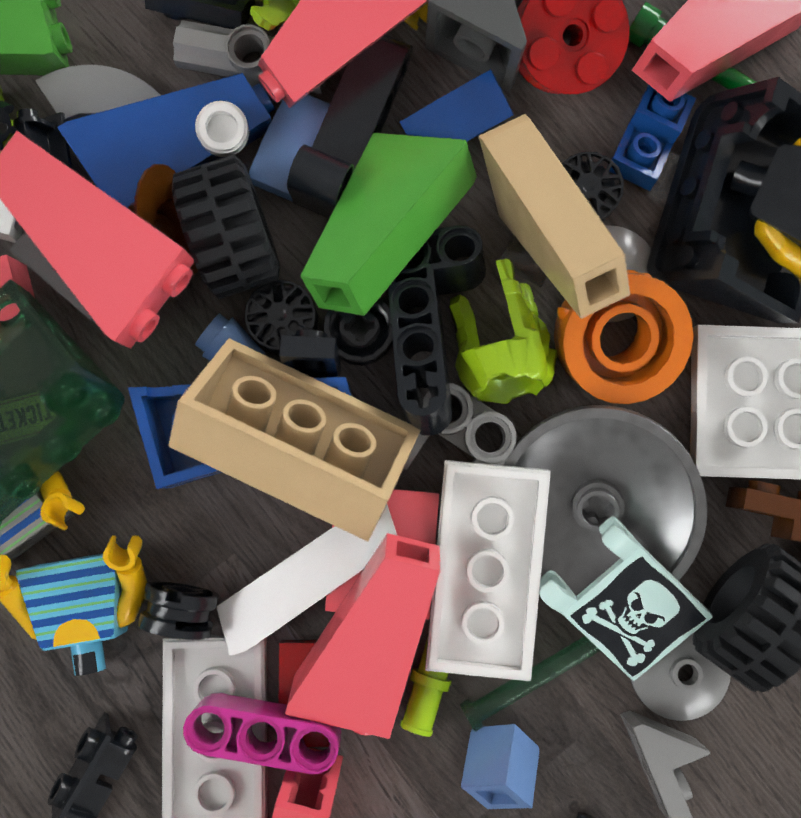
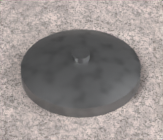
M589 405L567 409L544 419L531 428L518 441L513 452L504 463L505 466L547 469L551 471L541 577L550 570L555 571L576 596L620 559L619 556L606 547L601 538L602 534L599 531V526L610 517H616L634 538L678 581L692 565L700 550L707 525V499L700 473L682 443L661 424L643 414L609 405Z

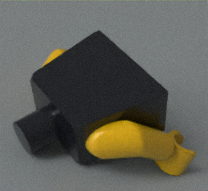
M799 138L793 145H780L769 168L742 160L735 170L730 189L755 197L749 210L750 218L755 223L754 235L776 263L801 278V138Z

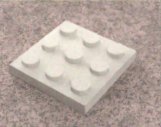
M724 325L694 326L691 349L690 456L700 476L801 480V328Z

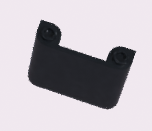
M775 77L717 92L707 97L698 106L687 131L648 258V274L653 278L663 281L673 289L772 322L799 323L801 318V279L791 273H780L782 266L771 258L754 235L755 223L750 218L749 210L755 197L730 189L735 170L742 160L769 168L780 145H793L801 138V93L780 77Z

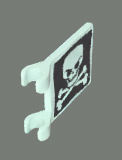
M610 517L599 526V531L602 534L603 543L620 559L577 596L555 571L550 570L540 579L539 595L548 606L563 614L632 681H635L713 618V616L704 605L634 538L616 517Z

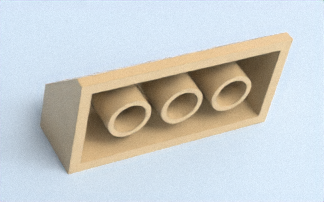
M228 338L179 399L168 447L368 542L421 430Z

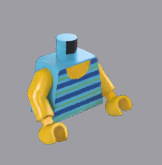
M112 535L102 554L33 565L16 570V576L9 575L12 565L10 558L7 555H0V602L32 639L37 640L42 651L70 647L75 676L92 674L106 669L102 641L114 639L127 632L129 625L136 620L145 599L144 592L148 583L142 561L138 557L143 541L137 535H132L127 549L121 548L116 542L117 537Z

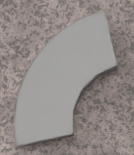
M102 65L70 66L58 69L35 80L55 112L64 113L65 122L160 96L153 87L135 75L121 69Z

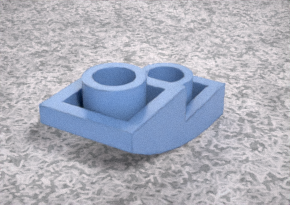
M306 95L291 108L288 107L284 100L281 102L249 170L254 186L292 201L287 189L291 165L303 144L310 147L313 146L330 106L329 103L310 95Z

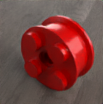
M522 0L517 8L527 39L518 72L533 87L551 94L585 93L605 83L620 66L628 47L630 31L628 14L622 0ZM565 28L571 33V41L568 45L563 39Z

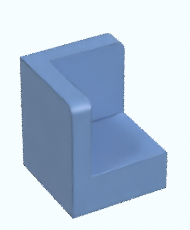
M516 724L474 727L470 732L461 788L487 809L532 808L539 759L538 745Z

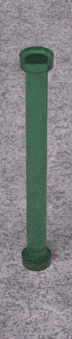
M583 636L533 666L531 681L511 679L473 703L467 699L460 706L471 727L476 732L484 727L482 721L601 650L586 636Z

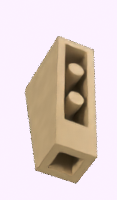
M523 114L479 135L499 217L580 319L629 296L630 289L624 252L531 119L526 114Z

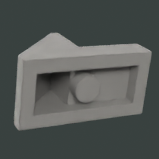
M629 710L620 714L659 810L666 818H693L686 803V800L693 798V795L679 767L709 755L710 751L696 738Z

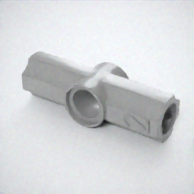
M182 20L180 25L176 26L173 39V61L177 68L230 77L243 73L251 87L257 83L262 86L258 79V75L263 72L258 65L260 58L253 63L242 62V59L251 52L263 54L274 37L268 36L262 28L253 24H245L235 29H228ZM326 81L312 92L321 94Z

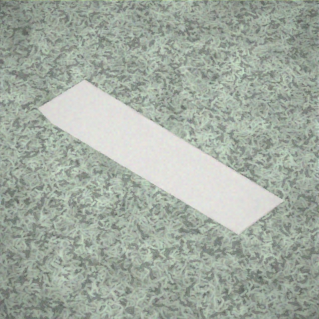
M386 504L368 542L334 526L219 604L216 608L229 655L233 656L248 651L361 572L386 534L397 535L388 504Z

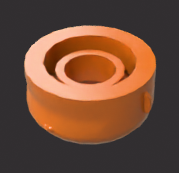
M627 270L630 295L580 319L566 300H564L561 307H557L554 341L557 356L563 369L582 389L595 398L609 403L632 404L646 401L662 393L674 383L684 370L692 349L693 325L686 303L673 288L663 281L653 278L648 273H639L634 270ZM633 313L637 318V332L634 341L625 351L615 356L605 355L600 343L603 327L611 318L618 314Z

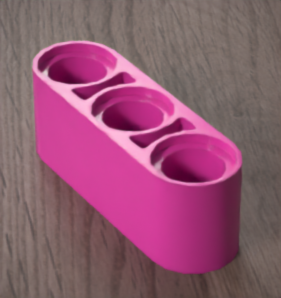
M213 693L204 697L187 716L183 725V736L187 745L194 752L202 755L306 774H320L327 771L335 763L341 742V728L285 715L286 704L224 693ZM213 713L218 715L223 721L224 731L221 733L208 731L203 726L202 714ZM257 722L270 724L277 733V739L272 742L258 740L252 731V725ZM309 732L322 733L328 738L330 746L323 751H313L305 745L303 736Z

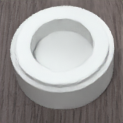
M215 101L203 107L196 118L195 129L197 137L209 153L218 157H227L239 153L245 147L249 137V127L244 113L236 105L227 101Z

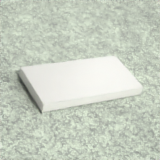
M451 460L444 461L437 546H440V574L431 601L425 671L531 681L550 470Z
M211 635L208 639L202 640L164 637L162 818H268L267 766L199 754L187 745L183 736V725L187 716L204 697L210 694L224 693L267 701V637L248 651L233 656L229 655L224 635ZM213 713L202 714L203 726L212 733L224 731L223 721L218 715ZM257 722L253 724L252 731L255 737L260 741L267 742V723Z

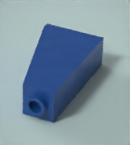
M240 73L66 121L57 128L97 188L128 209V206L135 202L137 184L143 172L151 165L166 164L175 173L224 158L209 153L202 146L196 134V118L201 109L207 104L215 101H227L236 105L244 113L249 127V137L245 146L266 133L272 121L269 113L274 111L275 108L263 87L259 83L251 87L244 74Z

